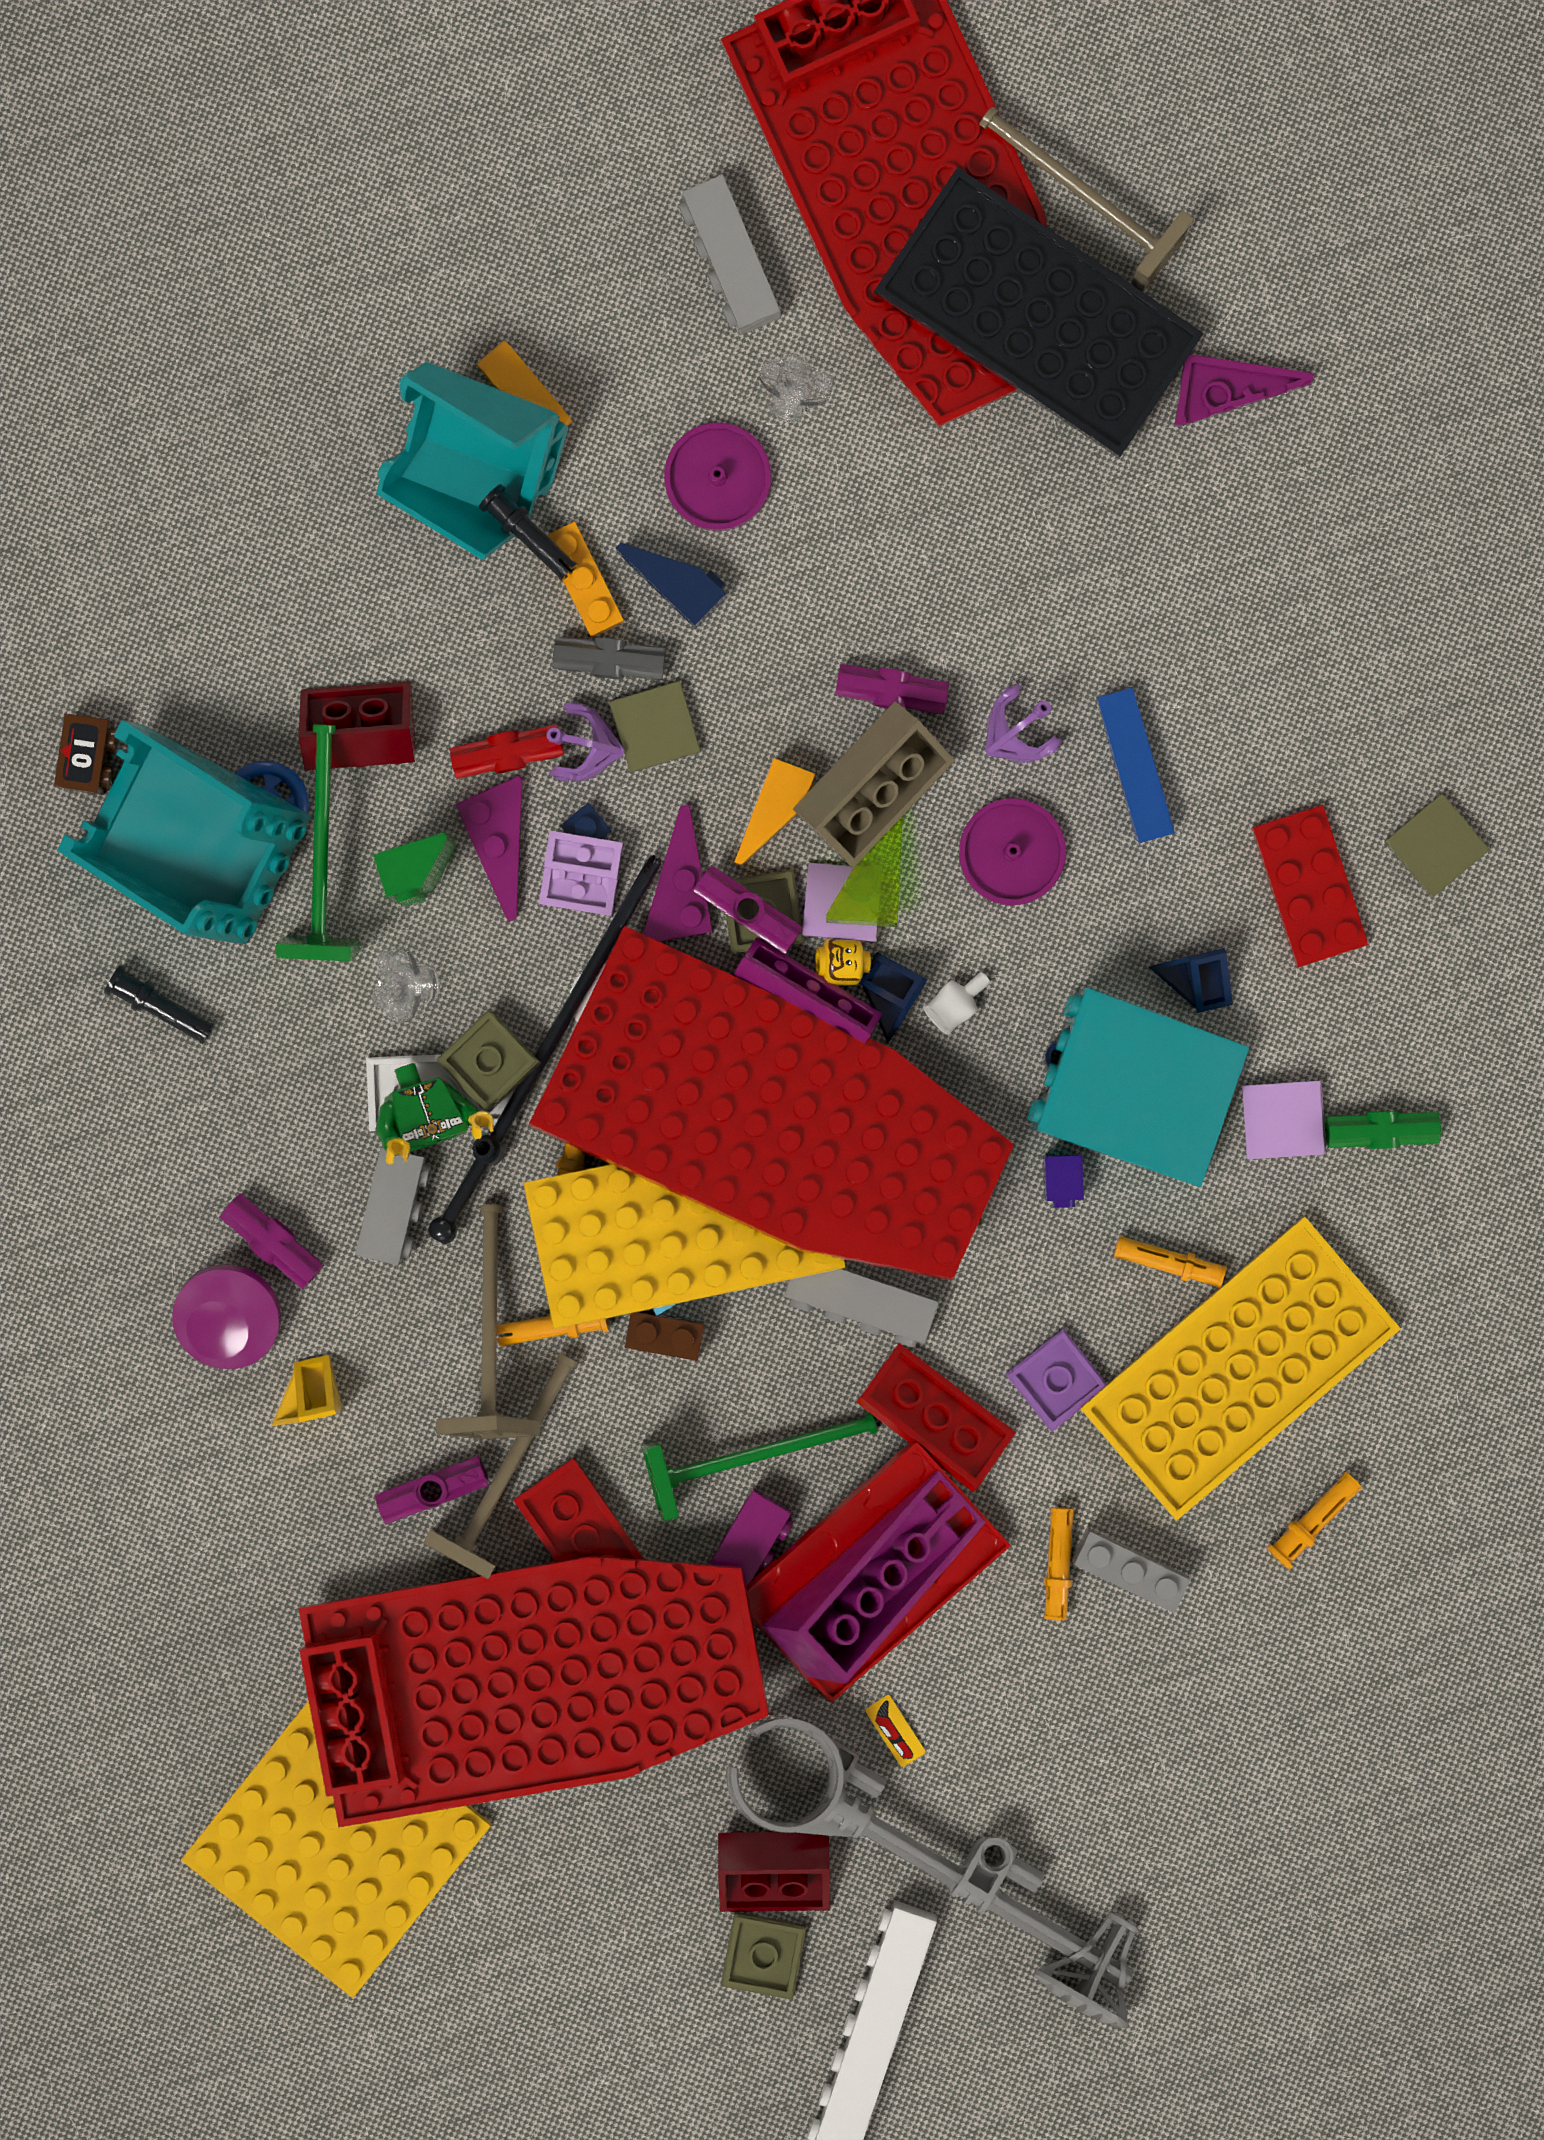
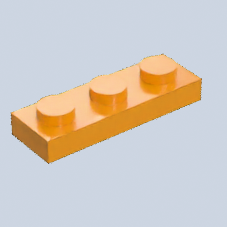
M575 521L548 534L547 536L578 564L571 575L567 574L568 577L563 582L591 638L623 623L624 620Z

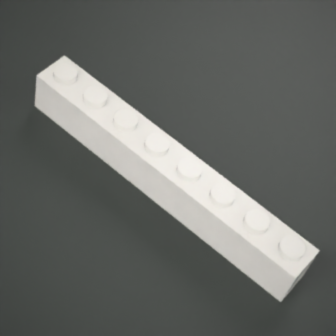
M895 1900L891 1910L884 1908L878 1925V1930L883 1931L879 1945L873 1943L870 1948L866 1965L871 1966L867 1980L861 1978L858 1983L854 2000L859 2001L855 2015L849 2013L842 2035L848 2037L843 2050L837 2048L830 2070L836 2072L832 2084H824L819 2099V2105L824 2107L820 2119L813 2118L807 2140L864 2139L937 1923L936 1914Z

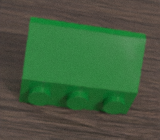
M444 832L373 854L386 898L397 902V904L401 903L405 907L426 901L424 894L433 892L457 847L455 839Z

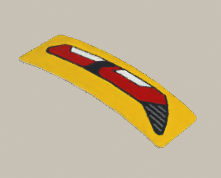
M886 1695L865 1709L870 1720L901 1767L907 1766L926 1753L890 1695Z

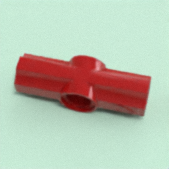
M555 724L524 732H519V730L502 732L488 736L487 740L449 748L455 778L458 780L489 772H494L495 774L523 769L530 763L565 756L562 743L555 744L547 739L548 730L551 728L559 729L558 725Z

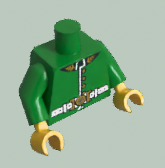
M415 1063L394 1070L400 1090L391 1092L384 1098L375 1127V1132L383 1148L386 1150L385 1161L387 1164H393L394 1157L399 1155L403 1157L404 1162H407L409 1152L458 1137L468 1130L467 1125L471 1126L472 1136L475 1139L482 1138L481 1126L487 1127L490 1132L494 1131L493 1117L490 1113L479 1111L451 1085L444 1084L440 1078L421 1082Z

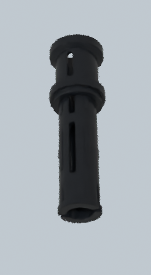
M502 484L496 486L482 500L479 509L482 512L488 511L502 525L501 530L505 534H514L561 581H564L568 577L567 574L571 575L578 564L528 518V509L525 506L519 507L505 493L506 488Z
M118 966L110 978L104 994L108 996L114 994L131 1004L132 1010L141 1012L144 1009L199 1041L200 1044H204L208 1035L196 1029V1026L207 1033H211L214 1027L212 1022L206 1021L154 991L155 986H153L152 982H142L125 972L126 968L124 966Z

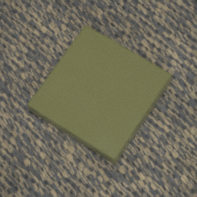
M680 681L609 702L630 773L701 753Z
M1443 794L1436 797L1384 841L1431 898L1436 896L1490 850Z
M793 870L733 879L802 926ZM746 899L739 904L738 914L741 918L751 920L758 915L759 906L755 901ZM726 914L732 954L747 952L756 937L766 942ZM803 929L792 945L805 943L804 936H802Z
M488 1009L437 1059V1062L481 1109L488 1113L541 1063L491 1009Z
M734 1912L720 1986L793 2000L806 1925Z

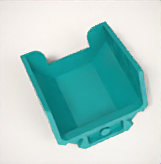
M424 362L413 371H407L400 380L401 400L406 403L413 401L415 408L412 419L406 427L408 437L405 449L394 458L386 459L378 470L377 476L380 479L376 494L476 557L484 560L514 538L515 535L505 534L501 530L502 525L488 511L482 512L479 509L480 503L491 490L502 484L506 488L505 493L519 507L525 506L528 509V518L531 520V512L536 498L539 495L546 496L553 485L568 427L559 421V416L550 409L429 362Z

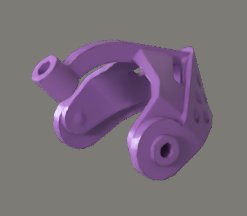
M1018 683L1013 687L1009 686L1001 693L1002 696L995 701L988 716L986 754L1012 762L1028 763L1037 761L1046 755L1050 756L1057 751L1059 745L1063 742L1060 737L1057 739L1054 736L1036 748L1026 745L1015 736L1035 719L1046 717L1051 711L1050 703L1040 701L1033 708V712L1010 730L1005 718V706L1022 693L1020 691L1022 687Z
M564 703L563 709L566 710L567 714L589 720L592 726L593 740L567 735L557 728H551L547 732V739L555 744L568 742L591 748L586 760L577 769L554 766V770H550L549 775L556 777V780L585 781L595 778L624 754L623 747L614 736L607 721L595 710L585 707V704Z

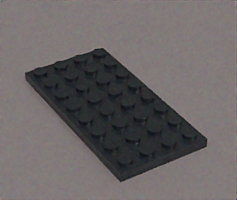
M958 167L874 290V294L1119 459L1204 334Z

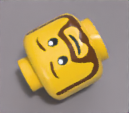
M827 938L822 947H817L816 973L825 978L828 983L835 985H857L860 983L863 973H869L870 952L863 950L860 940Z

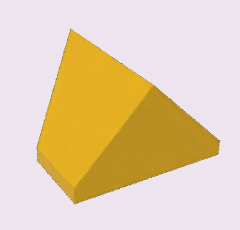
M329 1355L293 1363V1374L271 1426L301 1423L335 1415L342 1410Z

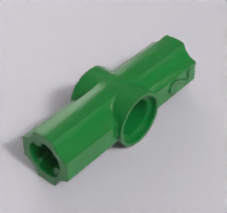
M1399 1111L1366 1112V1115L1326 1117L1325 1125L1327 1148L1367 1147V1149L1400 1148V1145H1433L1440 1143L1441 1121L1439 1112L1399 1113Z

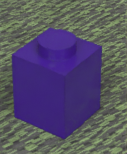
M1082 1155L1043 1156L1045 1201H1053V1208L1076 1207L1075 1200H1084Z

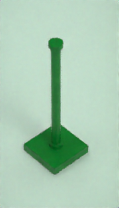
M313 724V732L317 733L311 932L307 933V936L286 935L276 943V958L350 962L359 954L360 939L330 937L329 933H326L332 733H336V725Z
M869 1412L865 1413L864 1418L675 1469L672 1466L666 1467L661 1445L657 1441L653 1440L642 1443L641 1448L658 1514L664 1521L679 1518L672 1491L673 1488H677L676 1483L866 1432L869 1435L877 1433L874 1417Z

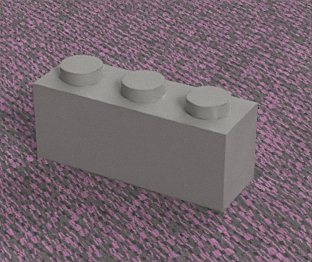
M381 1147L355 1255L393 1265H400L403 1258H410L414 1238L409 1237L412 1222L418 1223L423 1202L417 1201L420 1186L427 1187L431 1166L426 1165V1156L410 1152L407 1162H404L403 1157L399 1155L394 1157L393 1164H387L385 1161L386 1150Z
M1086 1527L1071 1558L1075 1566L1174 1614L1190 1583V1579L1186 1574L1089 1527Z

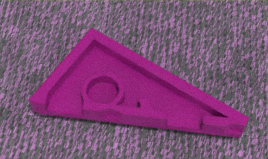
M1190 354L1183 364L1174 427H1182L1309 386L1313 381L1314 373Z
M520 775L455 804L508 922L516 920L518 908L523 780Z
M690 805L680 806L643 933L659 942L713 932L708 903L704 898L693 892L703 876Z

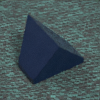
M1225 948L1148 966V968L1196 1009L1197 1013L1233 1005Z
M876 952L871 961L869 973L863 974L859 984L863 986L871 1007L882 1013L878 1023L887 1043H889L927 982V979Z

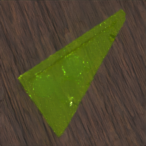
M903 816L853 868L826 914V923L897 927Z

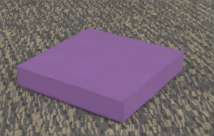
M1063 1328L1005 1373L1051 1432L1077 1413L1081 1406L1107 1385Z

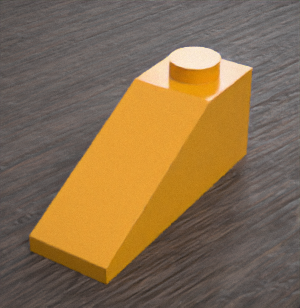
M773 759L734 861L736 865L743 866L798 815L793 808L815 786L816 783L813 782L815 773L778 759Z

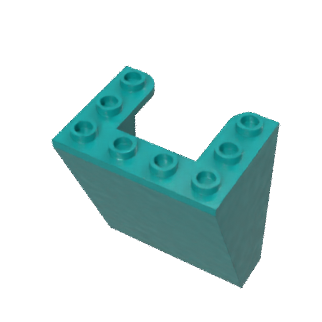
M121 720L114 737L129 746L128 750L119 748L116 754L125 761L95 821L83 820L80 827L87 831L86 835L77 840L65 834L57 851L184 935L246 945L256 932L257 922L264 908L271 902L274 889L281 875L288 869L290 857L297 843L304 837L307 824L312 815L145 725Z
M1083 988L1075 994H1070L1063 1015L1069 1017L1067 1024L1071 1026L1069 1030L1063 1028L1059 1036L1056 1050L1062 1052L1057 1066L1050 1064L1043 1083V1085L1049 1087L1047 1094H1043L1041 1100L1033 1099L1027 1116V1120L1032 1121L1030 1129L1201 1187L1250 1047L1089 988Z

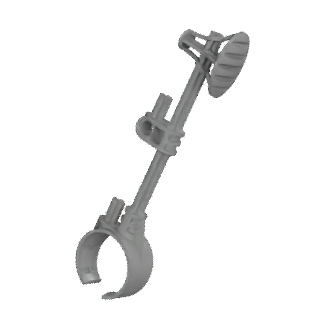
M773 1718L759 1722L748 1729L755 1737L776 1728H792L808 1734L823 1750L828 1763L829 1775L825 1794L811 1813L798 1820L778 1822L759 1815L747 1804L739 1787V1768L726 1767V1782L729 1795L736 1808L746 1819L760 1827L778 1832L853 1837L854 1839L866 1836L946 1884L949 1888L950 1896L955 1897L959 1895L963 1898V1904L969 1905L972 1903L976 1905L978 1913L982 1914L984 1911H991L1065 1955L1066 1958L1037 1968L1033 1973L1041 1984L1046 1985L1048 1991L1060 1997L1069 2006L1076 2007L1079 2012L1092 2016L1095 2020L1104 2024L1110 2023L1115 2027L1127 2028L1129 2023L1123 1990L1126 1984H1129L1133 1970L1126 1966L1125 1961L1134 1935L1138 1930L1131 1919L1125 1920L1123 1914L1109 1912L1096 1933L1089 1941L1085 1942L999 1889L1006 1876L1035 1893L1038 1887L1041 1886L1045 1876L1043 1872L1016 1857L1017 1848L1010 1845L1004 1839L994 1836H984L978 1839L973 1844L963 1864L956 1865L876 1817L874 1806L869 1804L865 1807L860 1804L861 1799L855 1796L851 1799L846 1796L847 1791L843 1788L846 1782L875 1799L882 1793L887 1779L858 1763L859 1754L829 1737L816 1726L802 1720ZM995 1845L1000 1851V1858L996 1864L989 1866L984 1859V1853L989 1846ZM1114 1922L1115 1924L1101 1950L1094 1947V1944L1110 1923ZM1125 1930H1128L1129 1933L1117 1961L1112 1958V1955ZM1074 1961L1088 1969L1086 1974L1055 1970ZM1049 1974L1080 1978L1082 1980L1073 1990L1052 1978ZM1101 1977L1115 1985L1119 2008L1099 1983ZM1097 1989L1117 2015L1092 2001Z

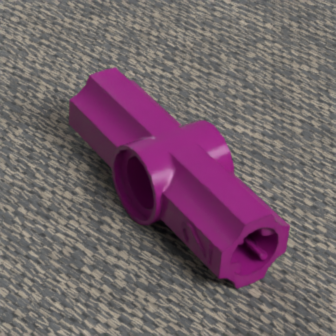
M840 664L835 696L872 702V705L888 709L896 701L904 709L944 715L949 683L913 677L911 673L896 669L879 668L878 670H873L860 666Z
M713 865L705 872L693 891L784 954H786L803 929L802 926ZM746 899L755 901L759 906L758 915L751 920H745L738 914L739 904Z
M239 1193L219 1216L224 1223L249 1242L247 1244L248 1247L258 1257L271 1266L275 1265L301 1289H305L324 1267L320 1260L295 1240L296 1236L291 1230L276 1218L267 1216L242 1193Z
M477 1455L443 1469L428 1472L422 1477L382 1491L374 1496L380 1516L385 1525L426 1509L436 1508L442 1503L487 1487L490 1483L480 1456ZM426 1481H436L441 1486V1497L430 1499L425 1496L423 1484Z

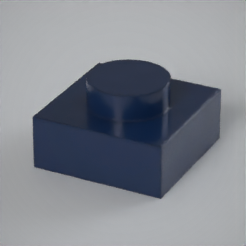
M589 802L560 825L567 834L604 839L612 832Z

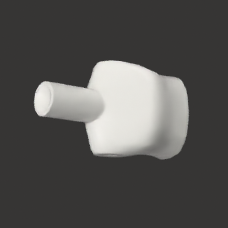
M982 972L977 974L965 986L951 980L930 1002L923 1006V1009L930 1020L944 1034L949 1035L959 1024L967 1021L978 1011L974 997L990 984V980Z

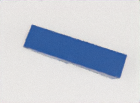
M1133 687L1097 696L1096 699L1113 763L1118 772L1135 840L1142 843L1174 834L1175 831Z

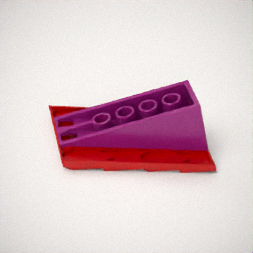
M911 1442L906 1447L900 1449L867 1481H863L823 1520L810 1528L777 1560H773L746 1585L752 1621L827 1702H833L1011 1545L918 1442Z

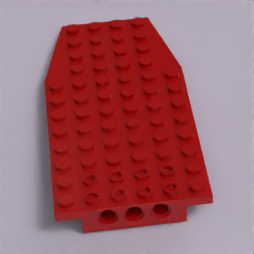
M785 0L755 14L753 24L721 38L723 49L844 311L938 428L1017 392V389L874 294V290L957 167L1048 227L1045 212L1015 147L989 127L984 129L979 125L987 111L992 106L994 108L996 106L947 0Z
M626 926L623 927L529 1122V1126L801 1252L818 1253L832 1256V1258L860 1261L879 1267L886 1266L901 1269L905 1272L946 1280L954 1279L1014 1146L1012 1142L894 1049L870 1038L864 1043L775 994Z
M584 1556L493 1572L489 1579L476 1575L298 1608L305 1643L299 1649L325 1793L326 1797L333 1796L338 1828L630 1778L656 1764L659 1765L690 1749L693 1750L706 1744L708 1741L769 1716L742 1566Z

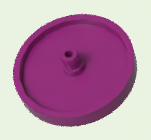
M708 423L688 431L675 443L665 464L664 481L666 492L673 508L684 520L700 529L728 531L746 524L762 509L770 491L771 470L766 452L749 432L727 423Z
M1002 799L984 806L969 820L959 842V863L966 881L980 896L1000 905L1017 906L1039 899L1058 881L1065 864V839L1057 821L1044 808L1024 799Z
M222 1264L210 1266L196 1272L183 1284L174 1302L172 1322L178 1341L194 1359L218 1369H238L257 1362L271 1349L280 1329L281 1310L276 1294L262 1277L241 1266Z

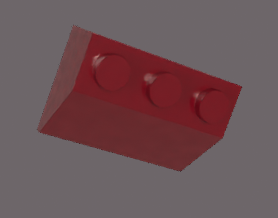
M411 681L301 690L298 739L304 771L316 770L317 733L313 732V724L336 725V733H332L331 769L387 764L398 765L415 762V725Z
M773 1830L767 1832L745 1833L743 1831H731L729 1833H718L720 1912L830 1911L829 1835L786 1833Z

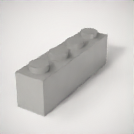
M720 175L682 191L684 203L678 205L686 226L693 224L698 237L693 239L700 259L708 258L713 271L707 273L715 294L722 292L727 303L726 306L721 308L729 327L736 326L739 334L742 335L781 318L779 306L724 176Z
M845 1268L791 1279L784 1294V1297L791 1299L789 1305L807 1312L811 1311L812 1306L825 1310V1318L845 1324L847 1318L861 1323L860 1330L880 1336L882 1330L896 1334L894 1341L915 1348L917 1342L925 1344L939 1301Z

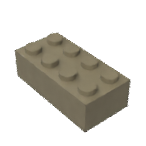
M894 701L796 804L793 810L830 849L854 868L955 760L915 716Z

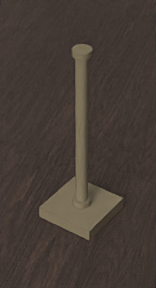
M992 106L980 121V126L984 129L988 127L1145 248L1144 253L1147 256L1137 267L1131 283L1144 292L1186 239L1194 218L1182 210L1162 237L1159 234L1153 236L998 116L999 111Z
M480 1205V1214H483L481 1412H477V1417L436 1419V1434L479 1440L540 1436V1421L500 1416V1413L496 1412L498 1214H502V1205Z
M561 1353L556 1358L559 1361L527 1418L528 1420L540 1421V1425L571 1369L575 1370L579 1364ZM534 1436L517 1437L461 1537L457 1535L454 1541L431 1529L423 1543L489 1579L497 1564L475 1553L477 1546L474 1543Z

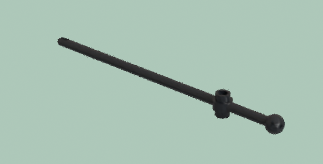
M655 855L649 856L537 1050L535 1057L541 1063L516 1087L494 1125V1131L490 1132L489 1135H483L482 1138L476 1139L473 1143L472 1150L475 1160L443 1216L434 1218L429 1225V1236L446 1245L456 1238L457 1226L455 1223L487 1167L498 1164L504 1158L505 1147L502 1142L615 946L623 927L627 925L661 865V859L657 858L655 860Z

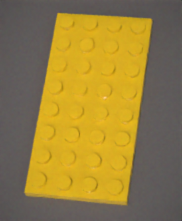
M612 1164L523 1183L553 1330L846 1268L843 1259L832 1258V1256L818 1253L801 1252Z
M1303 1216L1225 1282L1220 1289L1218 1288L1108 1382L1102 1390L1081 1406L1080 1409L1177 1521L1401 1330V1328L1307 1218Z

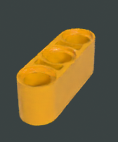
M505 340L476 363L477 367L494 388L552 410L559 416V421L567 426L573 422L565 410Z

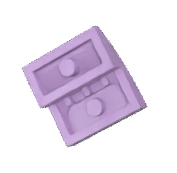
M550 831L539 904L612 916L623 843Z
M809 863L802 936L876 942L882 869Z
M1322 1081L1242 1086L1247 1159L1326 1154Z

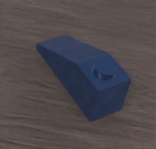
M620 543L616 547L617 553L695 629L726 599V593L722 590L726 586L725 583L711 570L705 574L698 567L624 543Z

